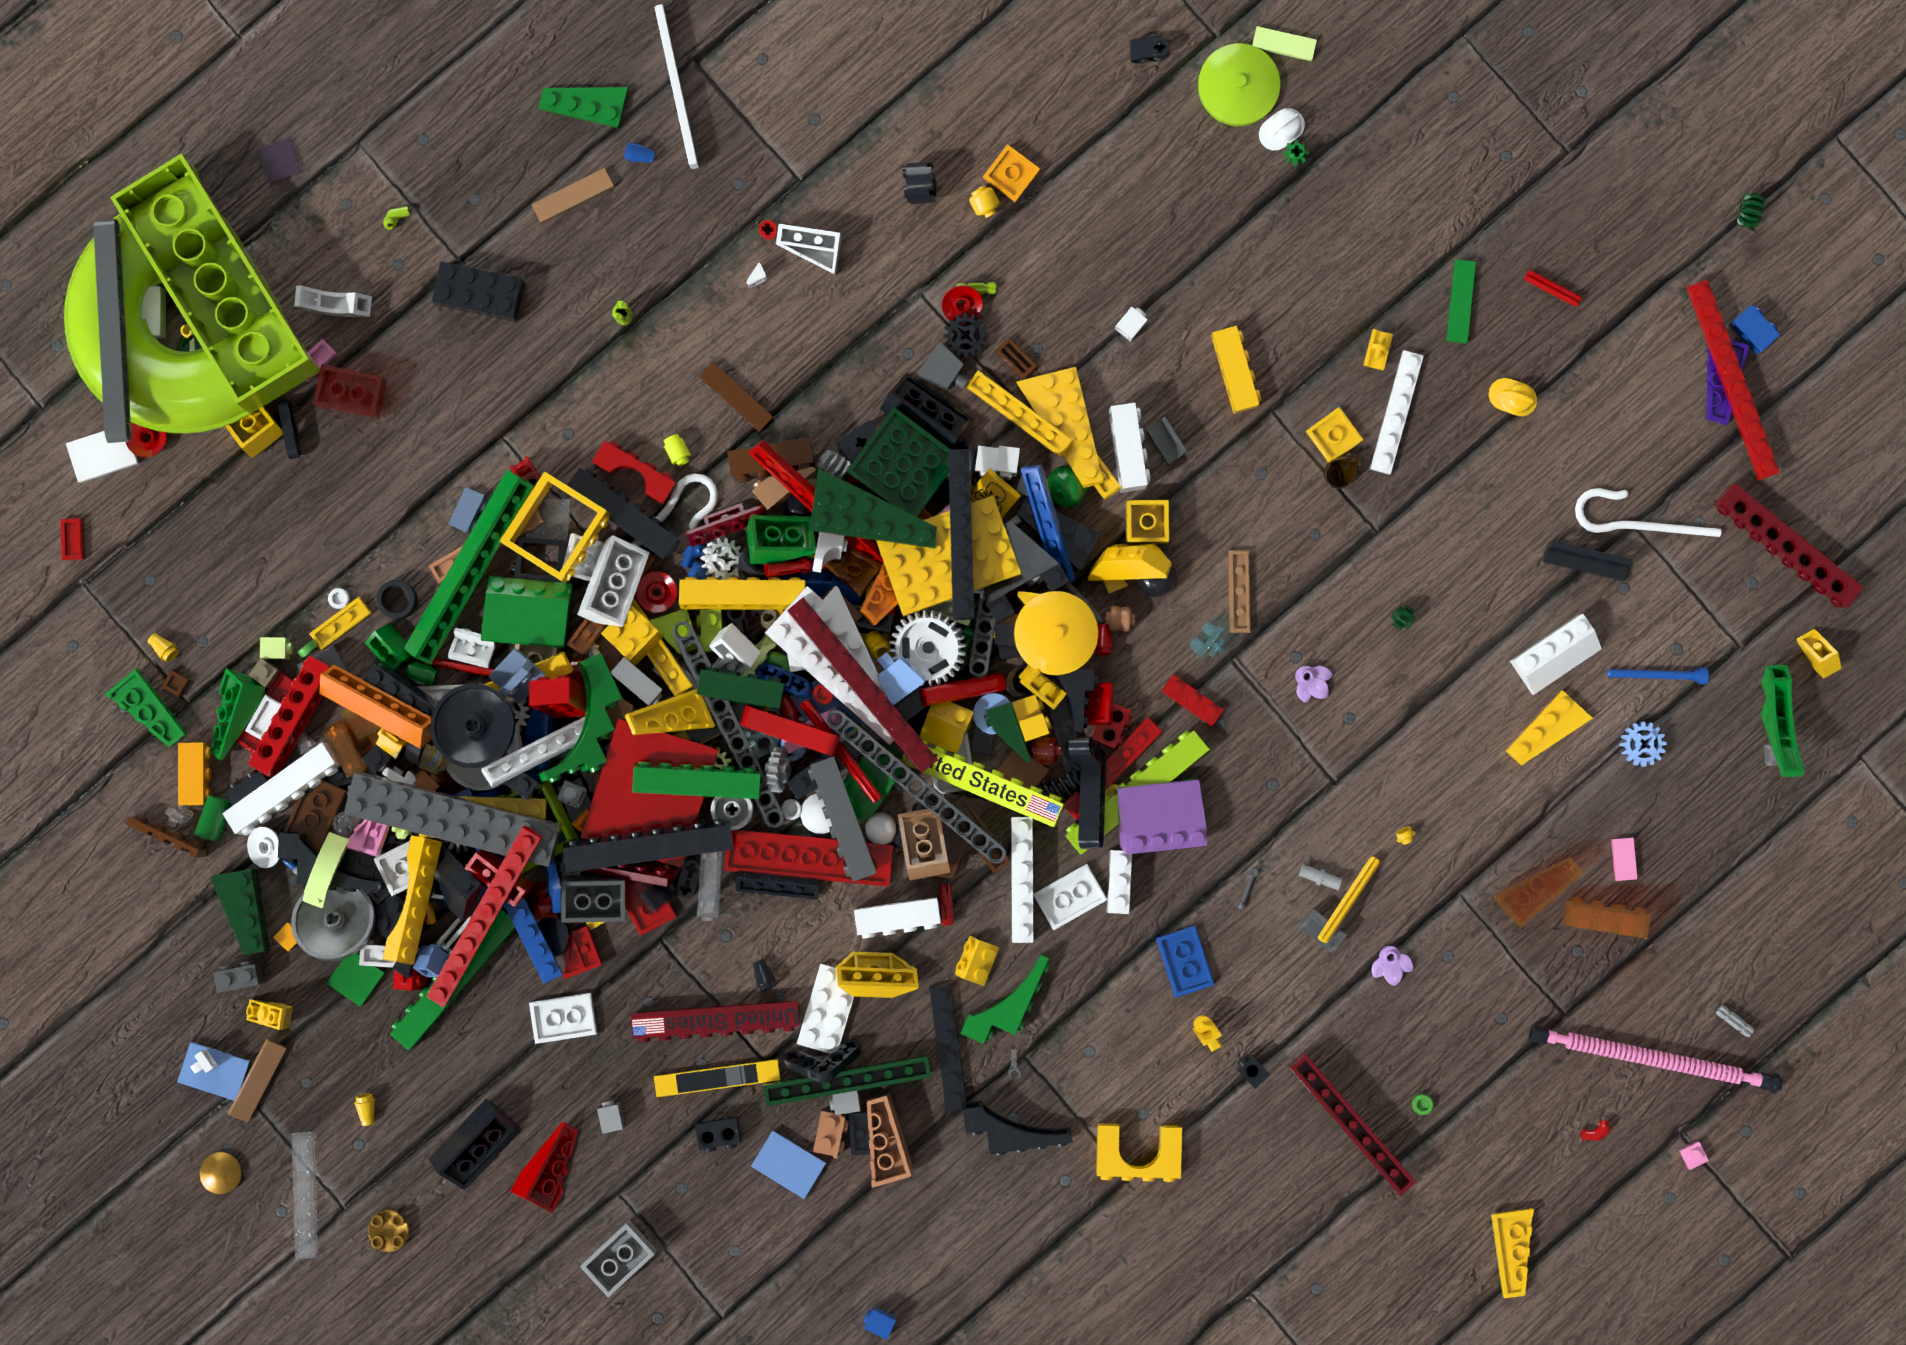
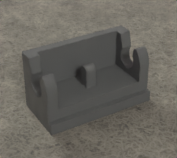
M1311 909L1298 927L1329 952L1335 951L1347 935L1337 928L1328 943L1325 944L1320 941L1318 935L1328 920L1315 909Z

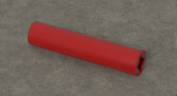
M995 673L921 688L919 697L922 705L926 707L1004 691L1006 682L1002 673Z

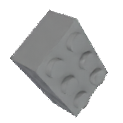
M628 1220L589 1256L580 1267L602 1292L609 1297L654 1256L657 1249Z

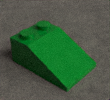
M750 515L746 529L750 564L778 563L815 554L814 532L809 531L811 517Z

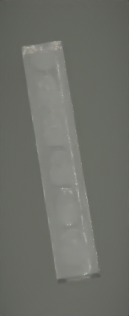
M314 1131L293 1132L292 1164L295 1259L317 1258Z

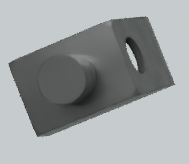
M941 342L937 344L917 374L918 378L947 391L952 384L963 390L969 381L967 377L960 373L964 368V364Z

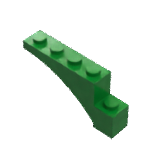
M1768 665L1761 681L1766 696L1761 717L1781 776H1803L1804 768L1799 754L1793 720L1792 677L1787 665Z
M1040 954L1026 979L1005 999L973 1015L969 1013L961 1034L984 1044L985 1040L989 1041L994 1029L991 1028L992 1025L1014 1035L1016 1031L1021 1032L1025 1020L1022 1018L1025 1012L1029 1013L1034 1002L1031 1001L1033 993L1037 994L1042 982L1039 979L1042 973L1046 975L1051 964L1047 962L1049 958Z

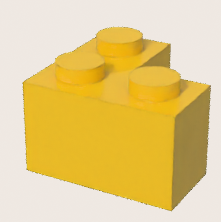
M1032 695L1011 703L1024 742L1049 734L1048 730L1051 729V724L1048 717L1044 718L1041 713L1044 706L1040 698Z

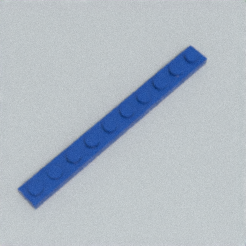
M468 788L454 796H474L471 788ZM494 853L502 860L505 859L504 855ZM526 898L515 907L506 901L504 906L543 984L562 975L563 972Z

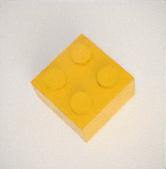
M1169 500L1126 501V544H1167L1169 542Z
M632 604L622 627L608 625L601 633L635 666L664 637Z

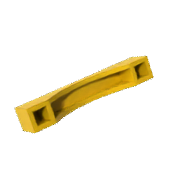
M411 836L406 855L409 870L406 901L395 928L387 938L382 959L414 965L442 845L441 841Z

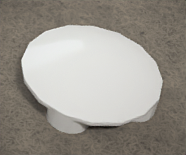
M813 794L802 805L800 815L802 822L808 830L814 833L830 832L829 827L832 824L830 818L825 819L822 808L825 807L823 799L818 800L817 794Z

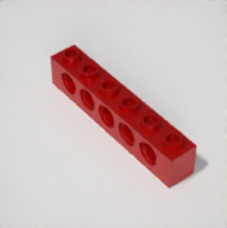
M310 655L303 662L302 669L292 681L291 688L282 699L279 710L273 715L270 726L261 736L257 749L252 752L248 765L269 777H274L281 772L323 698V695L319 693L320 677L324 671L331 667L329 664ZM312 676H314V680L310 684V679ZM303 694V700L300 702V696ZM293 712V717L290 720V714ZM283 730V735L279 738V734ZM273 749L272 755L269 756V751Z

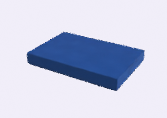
M1195 925L1156 938L1175 998L1215 985Z

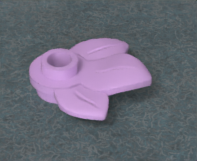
M1320 665L1314 668L1309 666L1300 667L1295 674L1298 683L1296 690L1298 697L1303 702H1307L1311 695L1319 699L1327 698L1329 689L1326 681L1333 676L1332 672ZM1305 673L1309 674V678L1307 680L1304 679Z
M1394 946L1384 947L1380 951L1379 959L1372 965L1373 977L1377 978L1384 975L1386 981L1393 986H1396L1401 981L1403 972L1413 971L1411 959L1406 954H1401ZM1389 954H1393L1392 959H1387Z

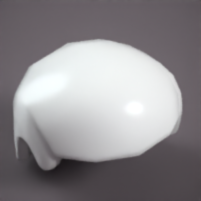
M876 812L868 818L865 824V833L869 841L874 844L886 845L895 838L896 825L890 815L885 812Z

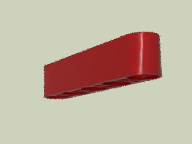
M745 705L740 725L832 756H835L841 737L834 732L751 705Z

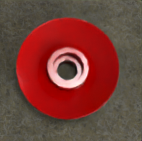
M961 285L947 291L942 299L941 306L944 316L948 320L951 319L955 322L956 315L958 314L960 318H963L964 313L967 314V318L974 314L975 320L982 311L983 302L977 290L970 286ZM959 300H965L963 304L958 303Z
M131 422V440L125 443L133 454L143 458L153 457L164 448L167 433L145 428ZM149 434L151 440L146 442L145 436Z
M650 572L640 579L636 589V597L639 604L647 611L653 613L664 612L675 603L677 586L674 580L666 573ZM656 589L661 590V595L658 597L654 595Z

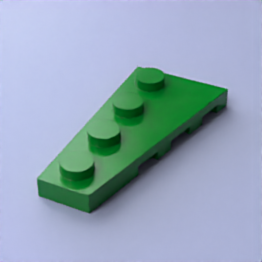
M134 669L104 694L109 699H113L118 703V706L124 711L126 710L134 716L136 721L145 725L152 734L168 747H173L188 734L139 669Z

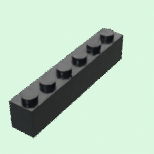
M579 468L567 486L610 513L609 520L667 562L681 544V541L677 539L679 535L670 528L667 531L662 528V522L654 516L651 519L644 515L646 510L636 504L633 507L628 503L630 499L621 492L618 495L612 491L614 487L603 480L600 483L595 479L597 475L588 468L586 471Z

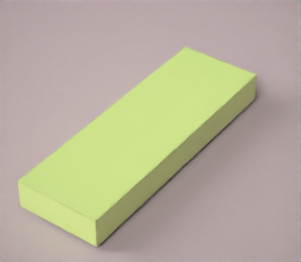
M1257 26L1252 46L1263 51L1312 61L1317 40Z

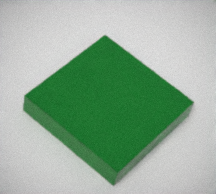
M357 952L342 960L327 984L359 1007H362L386 972L378 966L359 965L360 954Z

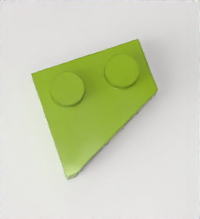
M687 609L650 620L664 635L663 638L679 654L681 652L672 635V628L676 623L682 621L690 623L693 627ZM680 625L677 629L678 634L681 637H685L687 628ZM689 644L686 649L687 652L696 650L693 644Z

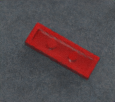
M1172 674L1161 690L1162 693L1211 727L1224 710L1174 674Z

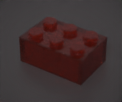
M321 364L313 405L319 409L379 420L387 380L382 376Z

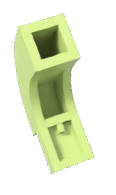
M329 832L304 891V902L323 908L336 870L345 854L349 839Z

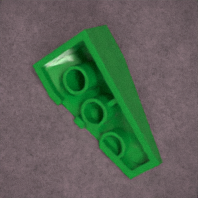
M227 668L220 685L219 694L222 695L221 707H217L216 710L219 722L214 727L211 744L212 754L218 760L225 758L258 709L261 699L265 695V687L255 679Z

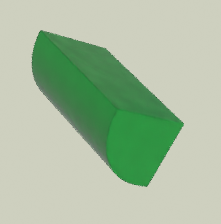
M390 622L375 630L365 641V644L379 660L395 671L413 658L404 649L407 641Z
M208 795L194 835L213 841H220L227 824V820L222 813L233 806L232 803L221 797Z

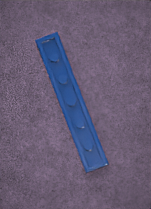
M1042 465L1025 466L1021 469V473L1044 550L1060 564L1069 582H1073L1075 579L1043 467Z

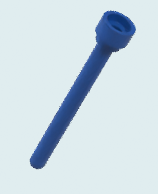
M1699 667L1694 669V671L1609 669L1606 673L1608 677L1685 679L1693 680L1697 684H1707L1709 677L1708 668Z

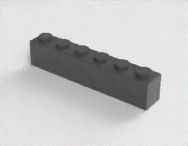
M828 755L810 762L811 768L808 769L811 780H816L818 785L815 788L818 800L823 799L825 807L822 808L825 819L830 818L832 826L829 827L832 838H837L839 846H836L839 857H844L847 864L843 866L847 878L851 876L854 882L876 874V868L835 757Z

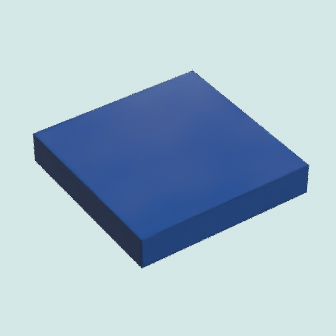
M554 859L551 866H545V876L553 913L561 912V885Z

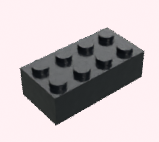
M440 261L432 302L440 307L517 322L525 282L520 277Z

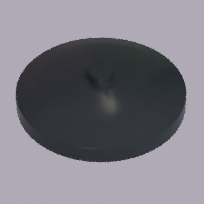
M465 684L446 693L437 703L430 723L431 737L438 752L451 763L464 768H481L500 759L509 749L516 727L514 712L507 699L495 689L482 684Z

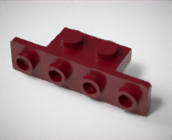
M740 503L704 516L705 525L689 530L685 534L690 545L693 547L746 528L750 515L768 516L764 505L745 510L743 504Z

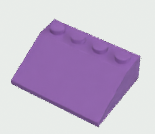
M1198 779L1117 788L1120 848L1125 854L1207 846L1206 820Z

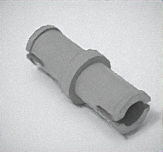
M1305 864L1302 865L1299 877H1304L1316 882V885L1320 886L1322 884L1337 891L1342 882V878L1325 873L1323 869L1317 870Z

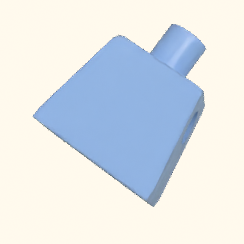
M886 652L877 659L884 668L877 677L893 705L926 681V678L904 657L894 662Z

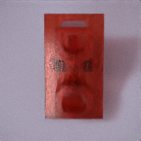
M536 882L530 890L535 920L548 917L557 918V913H553L547 882Z

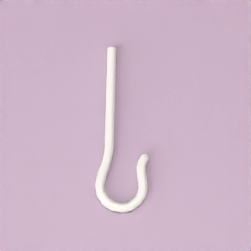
M694 473L686 475L678 482L666 506L655 518L663 522L673 510L685 486L691 482H701L709 489L710 500L707 506L695 514L690 522V530L697 528L703 517L710 514L717 505L718 491L716 485L703 474ZM636 539L632 543L637 547L642 545Z
M1602 488L1590 489L1579 497L1575 507L1576 518L1580 525L1586 530L1595 533L1609 532L1616 529H1638L1715 537L1721 536V529L1641 521H1615L1596 525L1586 519L1583 508L1588 499L1601 496L1619 500L1628 496V491L1626 490L1615 492Z

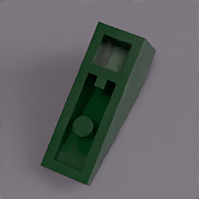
M1008 702L986 710L987 715L984 716L987 727H992V730L1024 761L1030 762L1031 759L1011 703Z

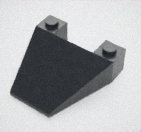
M1011 521L1006 523L1004 527L1021 575L983 588L986 605L996 623H1000L1015 614L1005 595L1042 575L1051 592L1057 591L1070 583L1060 564Z

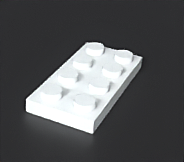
M820 964L797 1041L799 1045L829 1054L840 1046L854 996L849 995L837 986L835 967Z

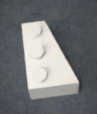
M779 224L776 245L836 275L841 233Z

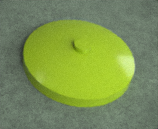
M1236 43L1219 48L1207 58L1198 78V93L1206 111L1219 122L1231 126H1247L1263 119L1273 109L1280 92V76L1275 63L1263 50L1249 44Z

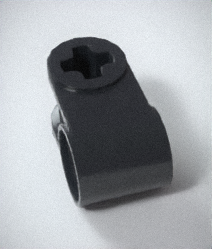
M1137 38L1130 40L1131 63L1160 62L1168 57L1169 43L1164 38ZM1157 47H1161L1162 53H1158Z

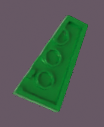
M628 87L543 88L538 108L543 111L619 129L629 89Z

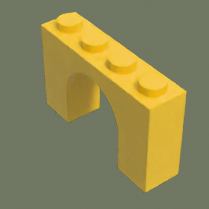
M1097 1123L1096 1174L1101 1176L1102 1180H1113V1177H1122V1180L1133 1181L1134 1177H1142L1143 1181H1155V1178H1163L1165 1182H1176V1178L1181 1179V1126L1160 1125L1159 1150L1155 1159L1144 1166H1133L1125 1162L1120 1156L1119 1124Z

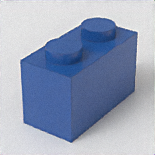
M1750 305L1728 325L1747 345H1750V349L1755 354H1758L1780 334L1777 332V327L1763 317L1764 314L1758 307Z

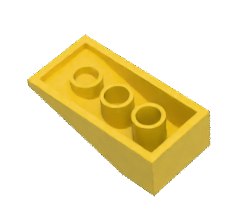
M264 406L249 416L225 426L239 446L251 458H254L283 435L281 427Z

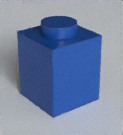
M874 1306L872 1311L867 1310L863 1319V1322L866 1323L864 1329L887 1340L896 1322V1316Z

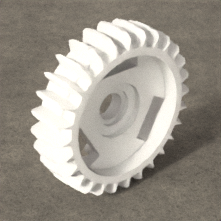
M925 609L922 616L919 611L915 612L916 618L909 614V622L902 619L901 623L904 626L897 625L896 629L899 633H892V636L896 638V640L890 641V644L895 645V648L889 650L891 653L896 654L892 659L898 660L903 657L902 640L903 638H909L910 658L905 659L926 678L929 686L933 685V680L936 681L937 685H940V678L947 682V674L954 677L953 669L960 670L957 662L964 663V660L959 658L966 655L965 651H961V648L966 647V644L960 642L965 636L958 635L962 629L954 628L957 623L956 621L951 624L949 623L950 616L943 619V612L935 616V610H932L931 614L928 615ZM930 622H934L948 630L947 637L929 628ZM925 642L933 643L934 651L932 653L923 651V644ZM945 659L948 661L949 666L935 674L930 673L929 668Z

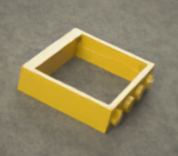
M544 472L499 542L566 584L575 575L577 565L582 563L587 557L586 551L590 545L593 546L598 540L599 535L597 534L601 528L607 526L610 513ZM552 485H555L597 512L594 520L560 572L514 544Z

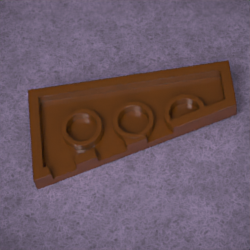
M137 814L136 817H128L125 823L144 834L156 835L155 838L163 843H175L174 848L190 852L189 855L195 858L207 857L210 849L204 847L205 843L193 839V841L185 839L186 835L178 831L171 833L167 831L168 827L160 823L153 825L144 816Z

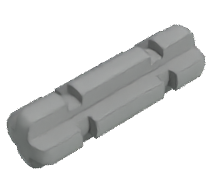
M1721 1005L1717 1009L1716 1014L1723 1019L1725 1018L1724 1021L1736 1030H1739L1744 1036L1750 1037L1754 1028L1749 1024H1745L1746 1022L1730 1012L1727 1007Z

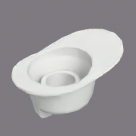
M1291 108L1282 109L1262 124L1259 131V139L1267 149L1280 150L1303 133L1305 121L1297 110Z

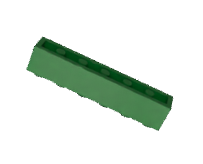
M639 761L638 764H634L632 792L759 799L760 771H756L754 767H744L743 770H735L733 766H723L722 769H714L713 765H702L701 768H693V764H680V767L672 766V763L666 762L659 763V766L651 765V762Z

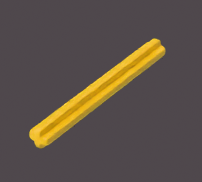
M1372 856L1369 858L1318 935V939L1326 944L1330 941L1380 865V861L1376 857Z

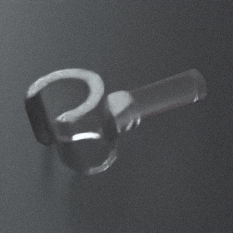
M1011 1049V1067L1008 1069L1010 1079L1012 1071L1018 1072V1079L1021 1076L1020 1069L1017 1067L1016 1049Z

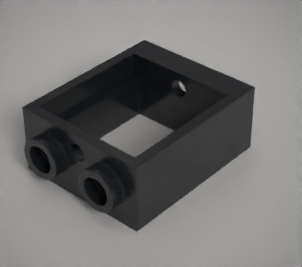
M518 537V542H515V544L524 550L525 544L559 547L557 571H561L568 541ZM514 551V554H517L516 562L512 564V574H515L514 578L564 583L554 576L523 574L524 557Z

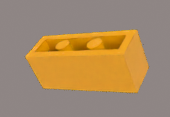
M178 743V805H205L208 795H212L211 788H209V780L212 777V771L209 768L212 750L209 747V743Z

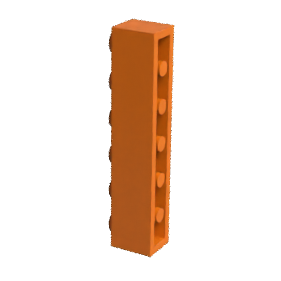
M336 665L331 666L321 674L319 689L321 695L418 748H422L432 740L430 716Z

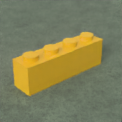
M1237 326L1213 332L1211 338L1233 414L1257 408L1261 401L1259 390L1254 388L1255 375L1253 370H1249L1247 362H1250L1248 351L1243 350L1242 342H1244L1242 331H1238Z

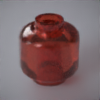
M1038 737L1036 742L1032 743V758H1035L1037 763L1055 764L1057 758L1062 757V745H1058V741L1054 737Z

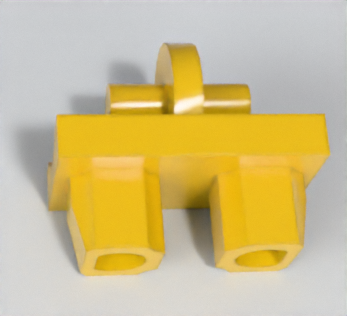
M1375 329L1372 330L1363 366L1384 370L1393 334Z
M1205 1015L1198 1016L1194 1020V1028L1192 1029L1203 1046L1208 1045L1212 1052L1222 1047L1219 1037L1222 1035L1211 1018Z

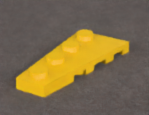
M1561 690L1508 747L1506 752L1520 765H1523L1593 718Z

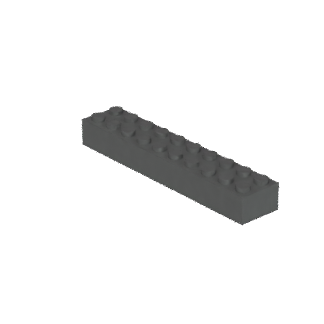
M356 772L353 775L344 811L345 815L505 856L525 825L543 836L528 862L547 867L553 864L563 825L562 823L363 772Z

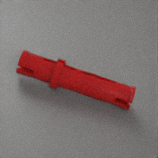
M804 557L796 561L765 564L764 574L766 577L793 573L808 574L813 571L815 558L808 559Z

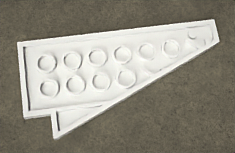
M807 586L765 633L890 745L894 740L786 612L804 597L887 697L877 677V670L839 588L835 586L822 600Z

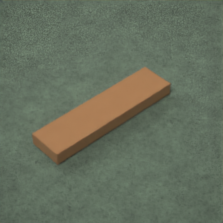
M605 168L531 205L542 224L614 188V185Z
M1229 550V633H1251L1249 550Z
M266 1039L228 1112L229 1116L249 1122L286 1050L284 1045Z

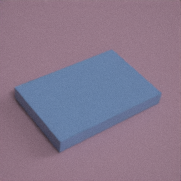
M190 1042L177 1082L235 1100L245 1081L251 1061ZM207 1049L218 1067L208 1073L203 1069L195 1074L191 1069V1066L198 1062L195 1055Z
M773 1130L751 1167L805 1199L826 1162Z

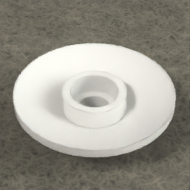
M268 827L256 828L248 838L247 849L249 856L261 868L273 867L280 859L277 858L279 837L272 829Z

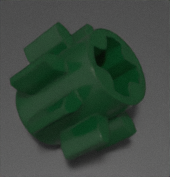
M1399 605L1390 617L1394 620L1392 625L1399 630H1402L1403 627L1408 630L1416 619V616L1413 615L1415 609L1409 605H1405L1404 608Z

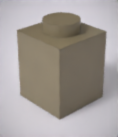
M260 658L249 673V676L264 687L270 688L283 671L267 659Z

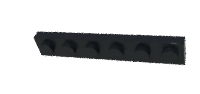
M950 984L929 987L946 1112L963 1110L962 1103L966 1102Z

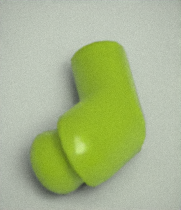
M404 206L389 210L383 221L384 227L388 230L394 229L400 218L410 216L409 207Z

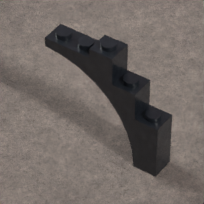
M995 624V646L1017 650L1014 639L1015 624ZM1077 669L1064 675H1054L1063 691L1067 693L1066 697L1072 714L1073 733H1082L1083 728H1087V716H1084V708H1088V695H1085V692H1092L1094 687H1097L1098 675H1094V670Z

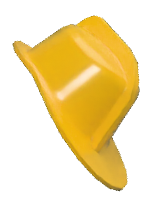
M1502 378L1495 381L1489 388L1488 396L1493 406L1513 415L1521 417L1529 415L1537 405L1536 393L1530 386L1524 383Z

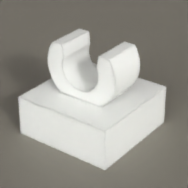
M206 1049L195 1055L198 1062L193 1064L191 1069L195 1074L203 1069L208 1073L217 1068L218 1065Z

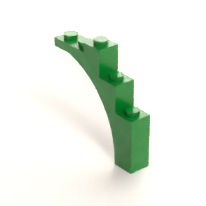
M601 653L577 663L586 690V714L582 731L569 754L557 766L539 774L542 782L549 780L552 783L562 778L561 773L567 771L568 774L579 770L580 767L583 772L590 770L592 773L601 769V764L606 762L598 741L610 737L609 732L614 730L606 710L618 705L616 701L622 699Z

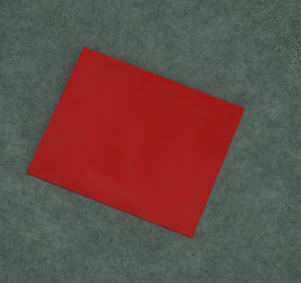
M618 718L606 756V762H604L580 838L587 839L590 836H600V838L609 837L608 835L612 833L625 835L633 830L646 832L654 827L668 829L676 824L692 825V823L696 822L704 796L632 792L634 764H638L639 761L651 762V765L659 766L661 762L672 763V766L680 767V764H693V768H701L702 765L714 766L719 749L665 732L633 735L628 722ZM684 856L656 861L681 868Z

